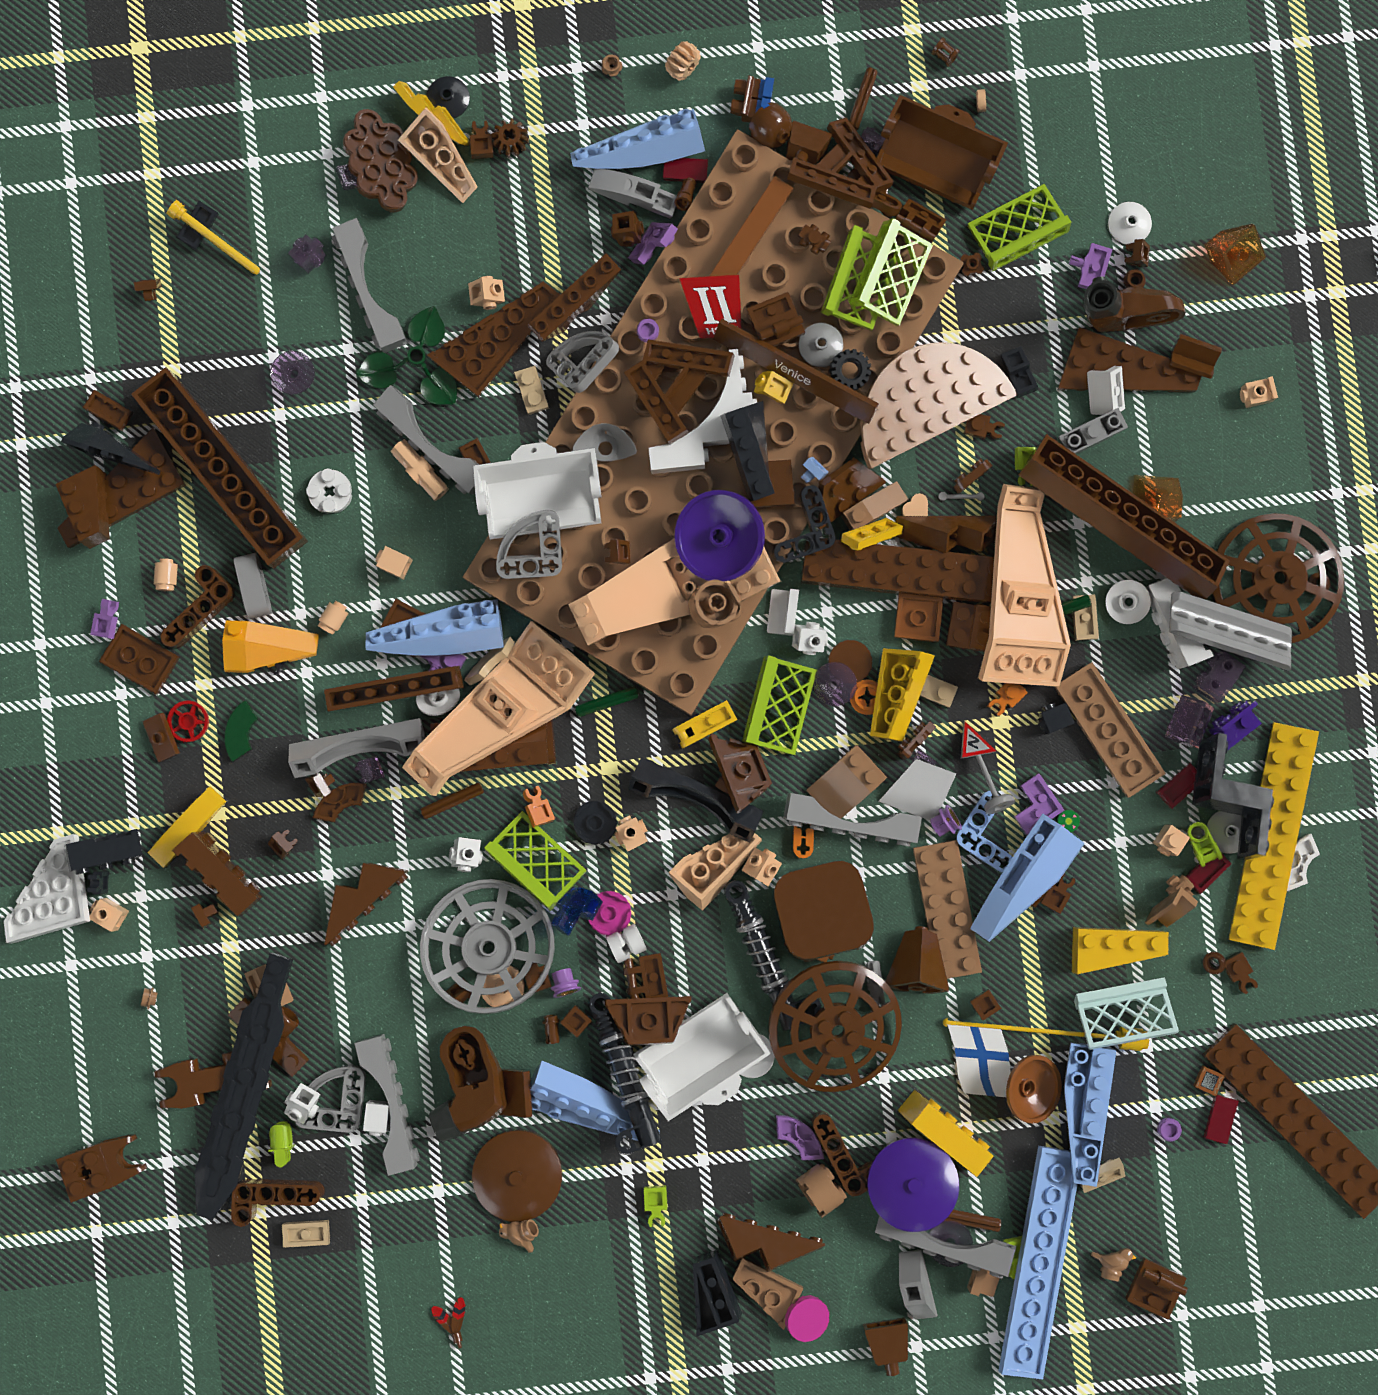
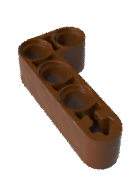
M207 565L197 568L195 579L205 591L161 632L163 644L172 648H181L233 600L235 596L234 588L216 569ZM207 571H211V579L205 582L203 579L204 574ZM226 587V595L220 598L218 596L219 589ZM209 602L210 610L203 613V604ZM193 617V626L187 628L186 620ZM172 634H176V635H175V639H176L175 642L172 641V639H173L172 636H171Z
M825 1111L816 1112L812 1117V1125L845 1191L851 1196L865 1193L868 1191L867 1178L873 1161L856 1167L831 1116ZM821 1118L826 1121V1126L829 1130L826 1134L823 1127L819 1125V1119ZM836 1138L839 1140V1144L835 1148H829L827 1146L828 1140ZM845 1158L849 1160V1165L846 1168H839L837 1166L840 1159ZM851 1179L860 1181L858 1187L854 1189L848 1187V1182Z
M244 1179L232 1192V1222L239 1227L248 1225L256 1216L257 1204L315 1205L324 1195V1186L319 1181ZM242 1186L248 1188L249 1196H244L241 1193L240 1189ZM263 1187L271 1189L272 1197L264 1195ZM285 1189H293L295 1196L292 1198L288 1197ZM313 1189V1193H317V1195L312 1197V1194L307 1192ZM241 1209L247 1211L248 1219H243L240 1216L239 1212Z

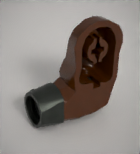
M1103 276L1094 278L1092 280L1093 283L1087 287L1084 295V309L1087 319L1100 332L1166 325L1179 321L1186 314L1183 300L1169 291L1140 287H1128L1118 291Z
M461 1026L453 1029L445 1036L440 1046V1058L449 1074L450 1084L455 1093L452 1100H447L429 1113L433 1131L442 1142L482 1127L500 1115L507 1106L502 1069L486 1038L475 1027Z

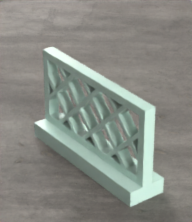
M1165 977L1076 994L1074 1003L1080 1015L1089 1050L1178 1033L1179 1029L1166 990ZM1162 996L1164 1006L1161 1010L1149 1003L1152 997ZM1131 1001H1138L1144 1005L1139 1014L1127 1007ZM1115 1005L1122 1009L1117 1018L1105 1012L1108 1006ZM1146 1007L1158 1013L1153 1023L1141 1016ZM1093 1009L1100 1013L1095 1023L1086 1018L1084 1010ZM1124 1011L1136 1018L1131 1027L1119 1020ZM1102 1015L1114 1022L1109 1031L1097 1024ZM1160 1016L1168 1019L1172 1028L1162 1029L1157 1026L1156 1023ZM1138 1020L1150 1026L1147 1033L1141 1034L1133 1029ZM1116 1024L1128 1030L1125 1037L1119 1038L1111 1033ZM1094 1028L1106 1035L1103 1041L1093 1043L1091 1033Z

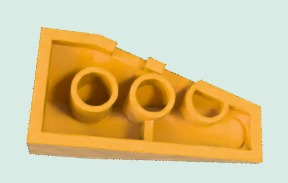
M226 620L222 640L224 671L248 673L255 671V668L263 666L272 667L275 666V663L287 660L292 662L316 656L319 635L250 621Z

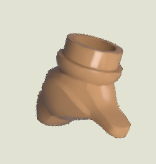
M533 1220L515 1221L510 1224L500 1223L499 1235L502 1238L509 1239L513 1244L524 1247L529 1253L533 1252L534 1247L531 1241L539 1233L538 1226Z
M1123 1248L1106 1255L1091 1252V1256L1098 1259L1102 1264L1100 1269L1102 1271L1101 1277L1119 1282V1278L1122 1276L1121 1271L1128 1267L1129 1261L1136 1259L1129 1248Z

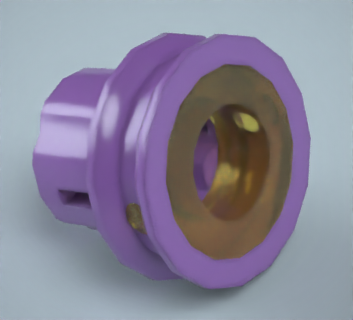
M946 805L944 809L940 808V814L930 819L933 829L940 837L949 831L955 834L957 829L962 830L958 817L949 805Z
M570 968L552 973L555 986L551 987V990L554 991V998L571 995L581 990V987L578 986L579 980L573 979Z

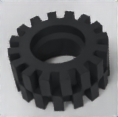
M846 349L833 358L829 365L828 374L831 375V378L856 391L869 380L871 363L868 364L867 361L869 359L867 356H863V352H856L857 349ZM846 362H852L858 368V374L853 379H848L842 374V366Z

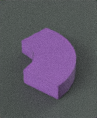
M776 1115L778 1139L787 1140L794 1144L800 1153L801 1160L824 1159L823 1150L817 1136L805 1123L790 1116Z

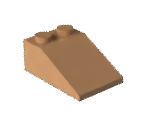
M855 745L806 791L820 806L841 819L887 777L861 748Z

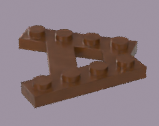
M847 117L830 122L827 130L829 133H832V137L837 145L817 165L793 157L787 179L870 209L875 193L891 188L894 181ZM850 161L861 177L855 180L838 174V172Z
M648 339L643 360L625 371L624 374L671 445L689 433L678 416L680 411L707 374L730 377L735 355L733 352ZM664 368L683 369L664 394L656 382Z

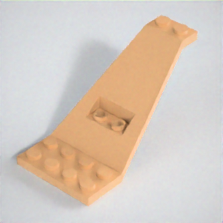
M1003 484L997 510L989 638L978 676L984 682L1060 686L1071 644L1040 514L1045 494L1038 488Z
M675 538L589 594L568 604L587 645H592L612 634L691 615L688 600L692 592L708 580L696 576L684 564L683 570H679L678 565L679 563L683 564L678 555ZM763 547L759 560L749 572L737 579L725 582L735 588L739 596V602L781 581ZM689 583L693 585L692 591L688 589ZM713 601L711 605L715 607L717 603Z

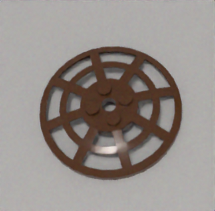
M1272 513L1248 519L1235 527L1218 546L1216 551L1230 560L1228 565L1234 567L1233 586L1236 594L1223 600L1220 586H1218L1212 593L1214 603L1230 607L1240 602L1251 615L1279 624L1296 622L1300 634L1292 636V643L1307 639L1319 632L1336 613L1344 590L1342 561L1329 537L1311 522L1289 514ZM1274 519L1293 521L1290 533L1272 532L1264 535L1256 523ZM1304 525L1317 533L1330 549L1319 554L1308 541L1299 537L1301 526ZM1248 528L1255 539L1243 548L1237 558L1224 555L1232 540L1240 532ZM1288 539L1285 551L1273 552L1267 540ZM1297 543L1305 547L1312 554L1313 558L1302 562L1294 555ZM1259 545L1264 557L1256 564L1244 561L1249 552ZM1333 557L1338 570L1337 594L1325 589L1327 575L1323 562ZM1314 566H1318L1319 586L1308 582L1307 570ZM1241 569L1252 572L1253 586L1242 590ZM1277 572L1284 574L1285 581L1283 584L1275 581L1274 576ZM1306 591L1316 595L1311 604L1302 611L1297 599L1303 592ZM1258 594L1261 599L1267 602L1264 612L1262 613L1254 608L1247 598ZM1322 598L1333 602L1331 609L1324 619L1309 630L1305 617L1315 610ZM1287 603L1293 613V616L1289 617L1272 616L1276 605Z
M848 961L823 962L798 973L784 986L777 996L770 1013L768 1025L771 1049L781 1068L797 1083L823 1092L850 1090L873 1079L891 1060L900 1040L902 1028L901 1011L892 989L873 970ZM844 970L856 972L857 975L853 986L846 984L825 986L821 973ZM812 977L817 990L807 996L797 1009L786 1004L785 1002L790 994L804 981ZM865 977L876 982L888 995L890 1001L878 1007L874 999L861 990ZM848 992L850 994L845 1004L832 1003L829 993ZM858 997L865 1000L873 1011L860 1016L857 1010L854 1009ZM821 998L824 1007L814 1016L805 1013V1010L811 1003ZM894 1010L896 1030L893 1043L889 1045L881 1042L884 1032L882 1016ZM780 1012L793 1017L791 1024L792 1044L779 1047L777 1042V1024ZM874 1020L877 1021L875 1040L864 1037L865 1025ZM800 1021L810 1025L811 1038L802 1041L798 1040ZM835 1026H843V1031L839 1035L832 1034V1029ZM860 1045L870 1048V1051L864 1058L857 1063L854 1062L852 1053ZM816 1046L823 1054L818 1063L815 1064L807 1058L802 1050ZM877 1051L887 1053L877 1068L860 1079L858 1069L868 1063ZM796 1052L799 1059L813 1070L807 1081L791 1070L783 1058L784 1055ZM831 1057L844 1058L845 1068H826ZM849 1073L852 1083L832 1087L816 1084L822 1074L837 1076Z

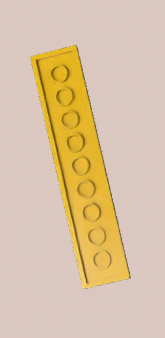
M1275 722L1272 724L1260 787L1273 789L1274 804L1270 812L1272 824L1268 831L1269 849L1266 856L1244 861L1228 940L1275 950L1319 731Z

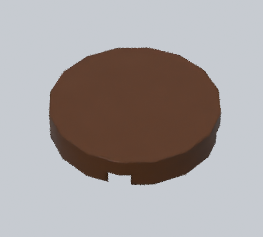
M846 640L838 643L831 650L828 667L836 680L847 684H855L868 676L872 668V657L864 644L856 640Z

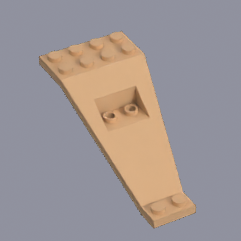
M531 621L514 644L508 657L503 659L415 748L402 768L429 794L437 796L449 777L570 710L595 673L540 625Z

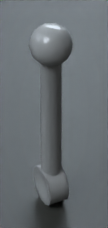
M941 492L938 495L940 501H945L946 499H977L982 501L985 497L982 492L977 494H946Z

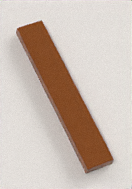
M774 176L710 276L739 274L792 193V186Z

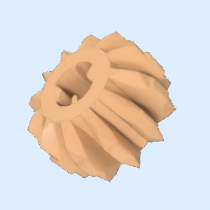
M688 41L681 42L671 51L670 56L667 58L665 63L666 71L678 81L685 80L699 64L698 61L701 58L700 51Z

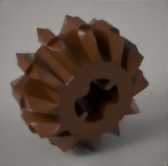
M512 118L509 124L502 120V127L495 125L496 132L492 133V139H494L493 146L498 148L500 155L506 152V156L510 158L511 153L514 152L515 156L518 157V150L525 151L526 147L524 144L529 143V138L526 137L528 131L526 128H522L521 122L515 124Z

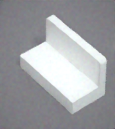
M1113 366L1106 371L1091 370L1087 372L1090 413L1104 415L1116 408H1119L1120 412L1125 409L1122 366Z
M772 589L767 633L793 636L799 590Z

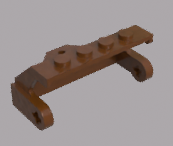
M899 95L882 130L881 137L885 138V141L877 156V160L886 172L902 178L913 185L920 186L934 194H938L954 203L973 210L984 184L990 185L1008 142L974 128L976 123L970 114L952 105H939L935 109H931Z
M553 719L460 772L537 764H556ZM440 723L431 724V732H432Z

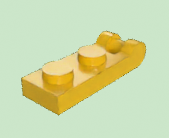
M726 700L672 730L675 735H678L681 741L679 744L683 749L737 721V718ZM691 727L695 735L688 737L685 730Z

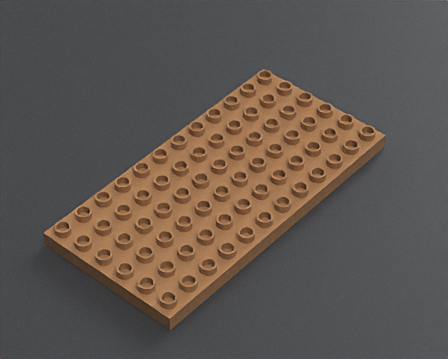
M738 129L678 225L673 242L664 248L610 337L619 345L618 353L586 390L581 393H575L545 442L556 448L557 453L571 452L577 439L587 429L600 423L615 425L631 438L636 446V454L615 461H597L602 495L601 498H598L601 523L560 529L562 569L555 576L502 578L497 573L496 561L503 538L490 540L489 535L463 576L467 582L690 716L694 713L768 588L739 602L736 616L730 622L717 628H703L694 621L691 615L612 634L592 645H587L568 605L589 594L674 539L675 527L680 513L696 496L708 491L725 490L737 493L748 499L730 443L703 446V449L708 448L709 462H705V469L651 474L649 448L668 444V441L624 374L625 371L642 361L647 343L641 341L637 335L638 324L644 319L654 320L659 326V335L656 341L727 352L732 350L713 340V338L699 337L679 278L710 276L774 176L792 186L793 191L738 274L740 279L742 330L757 337L747 313V308L789 292L797 314L801 315L804 323L802 325L804 330L816 323L832 325L842 336L843 351L846 349H857L856 352L861 351L864 353V357H868L869 360L867 362L868 364L871 363V375L868 377L869 380L856 390L866 396L873 380L877 378L887 363L903 352L914 348L964 262L933 245L899 326H895L878 316L871 331L833 315L827 316L822 314L821 310L849 230L856 225L863 228L862 231L877 236L882 223L889 220V218L872 208L868 209L788 180L787 176L792 161L767 146L760 144ZM805 224L809 227L811 224H814L819 228L818 231L820 233L824 231L829 234L831 244L824 253L820 251L818 255H815L810 251L812 245L808 244L806 248L800 245L801 238L798 237V234ZM898 232L895 238L897 245H906L904 235ZM862 239L861 247L864 253L871 251L873 247L871 241ZM918 243L912 245L916 258L920 257L924 247ZM908 248L901 249L900 255L903 263L911 260ZM894 252L889 253L887 260L892 259ZM862 258L856 260L853 265L857 274L861 273L865 266ZM911 262L904 265L908 278L912 277L915 272ZM899 267L895 268L892 273L894 283L903 280ZM885 272L880 274L879 282L885 279ZM855 279L847 282L846 285L850 295L853 294L857 285ZM904 283L896 285L899 298L904 297L906 294ZM887 288L885 293L886 303L894 300L891 288ZM877 293L871 295L870 303L878 300ZM848 300L840 303L838 311L845 314L852 312ZM893 303L888 305L887 308L889 314L895 318L898 310L896 304ZM867 309L859 311L861 320L870 323L872 317L870 311ZM800 337L775 347L831 377L828 374L830 366L815 367L808 364L802 358L799 351ZM824 340L817 342L821 347L826 345ZM743 356L744 369H740L741 378L745 377L746 391H743V393L752 392V399H757V402L763 401L768 461L791 459L794 505L756 508L764 524V548L776 573H778L783 563L774 560L772 556L773 547L778 543L800 536L808 524L799 499V493L805 486L813 485L818 488L819 482L823 480H818L814 477L811 482L806 483L801 478L808 470L803 464L808 458L814 457L828 471L824 478L843 466L861 436L860 419L796 384H793L785 404H780L764 394L755 393L757 377L762 372L770 370ZM846 362L842 366V374L848 379H853L858 374V368L854 363ZM664 368L656 379L664 394L683 369ZM707 374L678 414L689 433L696 429L711 414L719 402L726 385V376ZM604 441L600 443L598 449L602 455H609L613 447L611 443ZM808 489V494L805 495V498L811 500L812 505L808 506V509L810 510L811 508L816 507V504H814L812 498L815 496V493L810 492ZM539 533L516 536L508 549L507 556L541 554ZM548 537L545 539L544 545L552 549L556 547L557 541L553 537ZM614 539L630 541V564L623 565L605 562V557H610V550L604 549V544ZM793 542L790 543L791 548L783 549L781 546L778 556H783L785 559V554L791 552L793 548ZM539 560V571H543V566H549L550 570H554L555 566H558V564L554 563V560H549V564L542 565V560ZM516 561V566H509V563L505 562L501 569H505V572L508 573L511 568H517L516 572L518 573L520 572V561ZM526 561L523 564V568L527 572H532L535 570L536 565L533 561ZM682 563L678 565L680 571L684 568ZM689 583L688 589L690 591L693 590V585L691 583Z

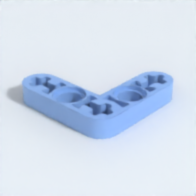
M991 791L983 793L962 825V830L957 832L956 840L960 847L1003 873L1006 867L1000 868L1001 863L996 859L993 860V863L989 860L994 857L996 850L1000 852L996 856L1001 859L1007 857L1008 863L1012 856L981 836L994 814L988 816L985 811L978 809L979 805L984 808L987 802L985 800L986 796H992ZM976 813L982 814L985 818L981 826H976L972 822V817ZM969 832L971 834L970 839L973 841H977V837L981 839L976 844L974 851L971 849L973 844L970 842L962 843V833L967 834ZM982 844H988L991 847V854L987 857H983L979 853V847Z

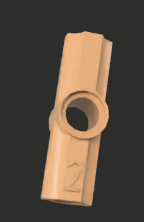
M405 439L393 447L391 450L393 456L406 468L405 471L418 485L420 484L434 501L446 494L449 490L447 485L434 473V469L422 456H419Z

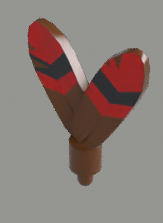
M462 1297L458 1298L454 1304L452 1318L443 1308L439 1306L432 1307L433 1317L444 1329L451 1333L453 1342L457 1344L459 1349L462 1348L461 1341L463 1339L460 1330L466 1308Z

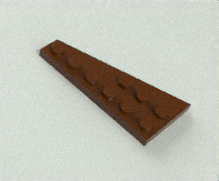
M543 281L522 294L520 298L503 306L501 310L465 330L463 334L452 341L443 344L444 346L427 354V357L479 398L533 332L527 325L560 294Z
M1079 327L1057 390H1089L1087 372L1091 370L1106 371L1113 366H1122L1124 391L1196 392L1202 376L1171 366L1170 358Z
M154 427L132 450L161 471L160 475L117 464L106 476L105 492L107 493L106 511L109 517V527L186 486ZM68 516L57 529L67 547L71 549L81 542H79Z

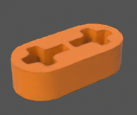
M793 826V852L799 858H807L813 853L814 829L807 828L805 836H801L802 830L797 826ZM801 838H805V845L809 846V851H805V855H801V851L797 850V846H801Z

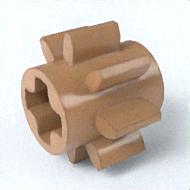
M1173 875L1166 881L1169 885L1166 892L1169 895L1180 887L1191 896L1194 895L1191 892L1194 885L1184 875H1181L1179 878Z

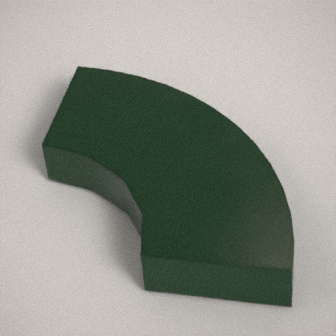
M246 700L233 711L225 730V746L232 762L252 750L249 743V732L252 725L258 720V717Z

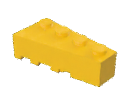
M883 648L870 736L886 740L903 741L935 655L922 651Z
M1073 927L1072 972L1081 974L1168 955L1169 932L1160 930Z

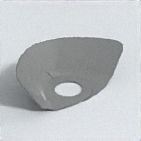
M600 423L587 429L577 439L572 450L578 451L595 448L597 461L620 460L630 457L637 452L635 444L622 429L607 423ZM604 441L611 443L613 447L612 452L609 455H602L598 449L600 443Z

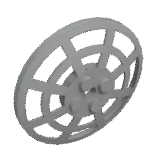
M493 879L466 883L444 896L428 916L420 941L422 968L435 992L456 1008L478 1014H492L510 1010L531 997L548 975L555 950L552 924L539 901L518 885ZM478 889H499L497 902H482L469 906L463 896L468 892ZM508 891L525 898L534 906L537 912L526 919L517 909L506 904ZM456 900L462 912L452 920L446 933L432 930L442 911ZM484 909H495L492 921L479 923L474 914ZM504 911L513 915L521 924L512 930L501 924ZM466 918L471 928L467 931L464 938L454 936L455 929ZM540 920H543L548 935L547 955L535 954V937L531 927ZM525 931L529 941L528 952L516 950L515 938ZM430 939L443 942L442 956L446 969L435 975L431 970L428 946ZM488 942H492L495 945L494 951L490 954L483 952V947ZM450 944L462 947L463 960L452 965L450 959ZM513 959L526 961L522 970L512 979L507 968ZM532 963L544 964V969L536 983L529 991L521 995L516 985L526 976ZM467 967L478 973L474 986L464 981L457 973ZM499 974L504 982L502 986L483 988L487 975ZM451 977L460 987L472 992L468 1005L451 997L442 989L439 982ZM508 990L514 1001L498 1007H477L481 994L493 995Z

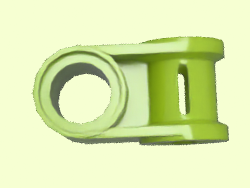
M1200 822L1190 825L1187 836L1190 837L1189 842L1200 866L1204 867L1205 863L1217 858L1219 860L1222 859L1221 851L1213 840L1207 826ZM1194 828H1200L1204 832V837L1196 839L1192 836L1191 831Z

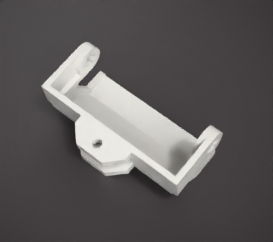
M545 442L521 445L511 455V460L473 466L477 509L479 515H487L490 540L503 538L510 527L528 514L541 510H553L559 517L560 529L601 523L598 498H601L602 495L595 448L557 453L556 448ZM548 515L546 520L542 521L547 523V531H552L551 525L555 520L551 519V516ZM539 523L527 527L518 535L539 533Z
M728 993L683 1021L674 1043L647 1045L633 1055L646 1073L645 1076L639 1079L641 1085L669 1121L700 1100L706 1105H720L737 1094L742 1080L740 1074L771 1053L744 1012L739 1011Z

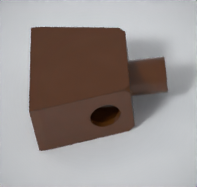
M793 120V127L787 141L785 158L792 161L794 157L817 165L827 153L832 133Z
M905 1317L863 1324L875 1364L877 1366L885 1365L887 1376L900 1374L898 1362L908 1360V1324Z

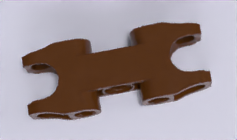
M232 1052L222 1054L223 1065L199 1069L198 1058L179 1061L154 1071L155 1078L170 1077L177 1084L176 1095L159 1101L160 1108L182 1109L204 1104V1093L221 1090L224 1081L223 1074L227 1061H230ZM269 1079L266 1089L272 1086V1082Z

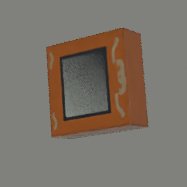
M1202 1065L1193 1086L1216 1096L1224 1075Z

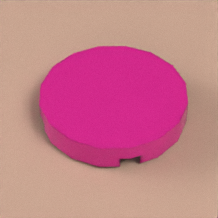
M605 891L592 899L588 906L587 915L588 921L594 930L609 936L616 932H622L628 926L632 912L626 897L618 892Z
M811 1295L802 1296L797 1299V1302L789 1306L785 1315V1325L789 1333L796 1340L809 1342L820 1337L826 1330L829 1323V1311L827 1306L818 1297Z

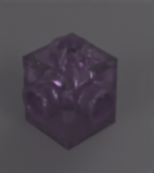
M306 234L303 238H298L294 242L293 248L288 252L292 260L308 274L314 268H318L324 262V257L326 256L322 250L324 245L317 238L313 237L311 239Z

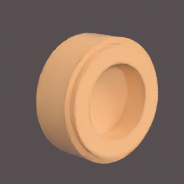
M985 89L976 91V108L978 113L986 112Z

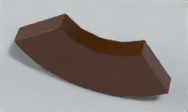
M348 783L333 789L331 793L323 797L318 803L312 818L336 822L339 814L345 808L353 805H362L367 784Z

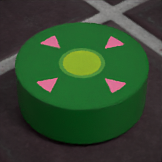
M1064 810L1058 814L1056 822L1069 832H1073L1079 827L1080 818L1076 812Z

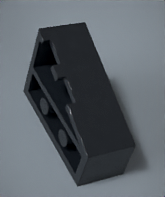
M138 829L64 845L69 872L75 871L76 875L90 872L89 868L98 866L99 870L112 868V863L121 862L122 865L136 863L135 858L143 855Z
M718 1249L697 1256L693 1263L695 1315L697 1322L696 1337L738 1323L742 1315Z

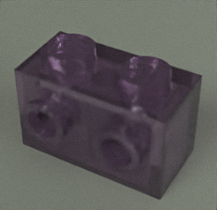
M1225 651L1217 654L1214 653L1213 657H1210L1207 662L1208 668L1205 672L1201 671L1195 679L1197 684L1193 688L1214 704L1223 701L1246 667Z
M1181 695L1179 702L1175 706L1172 720L1167 726L1165 736L1176 743L1198 749L1214 707L1203 700Z

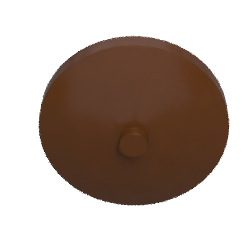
M524 1129L507 1130L492 1137L479 1151L472 1170L473 1188L480 1203L494 1216L512 1222L530 1220L543 1214L557 1198L562 1184V1165L555 1148L541 1135Z

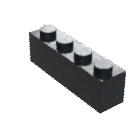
M763 401L720 415L748 500L755 501L775 494L769 477Z

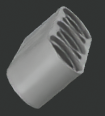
M255 552L234 558L237 578L248 618L253 619L272 614L271 603L258 554Z

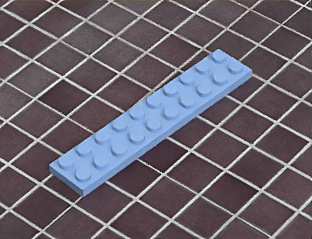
M1038 1146L998 1370L1002 1375L1043 1379L1077 1190V1183L1073 1182L1070 1150Z

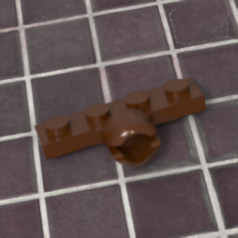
M245 997L228 1016L238 1024L242 1011L251 1002ZM281 1006L285 1025L273 1059L293 1077L309 1058L289 1039V1035L299 1025L297 1015L288 1007Z

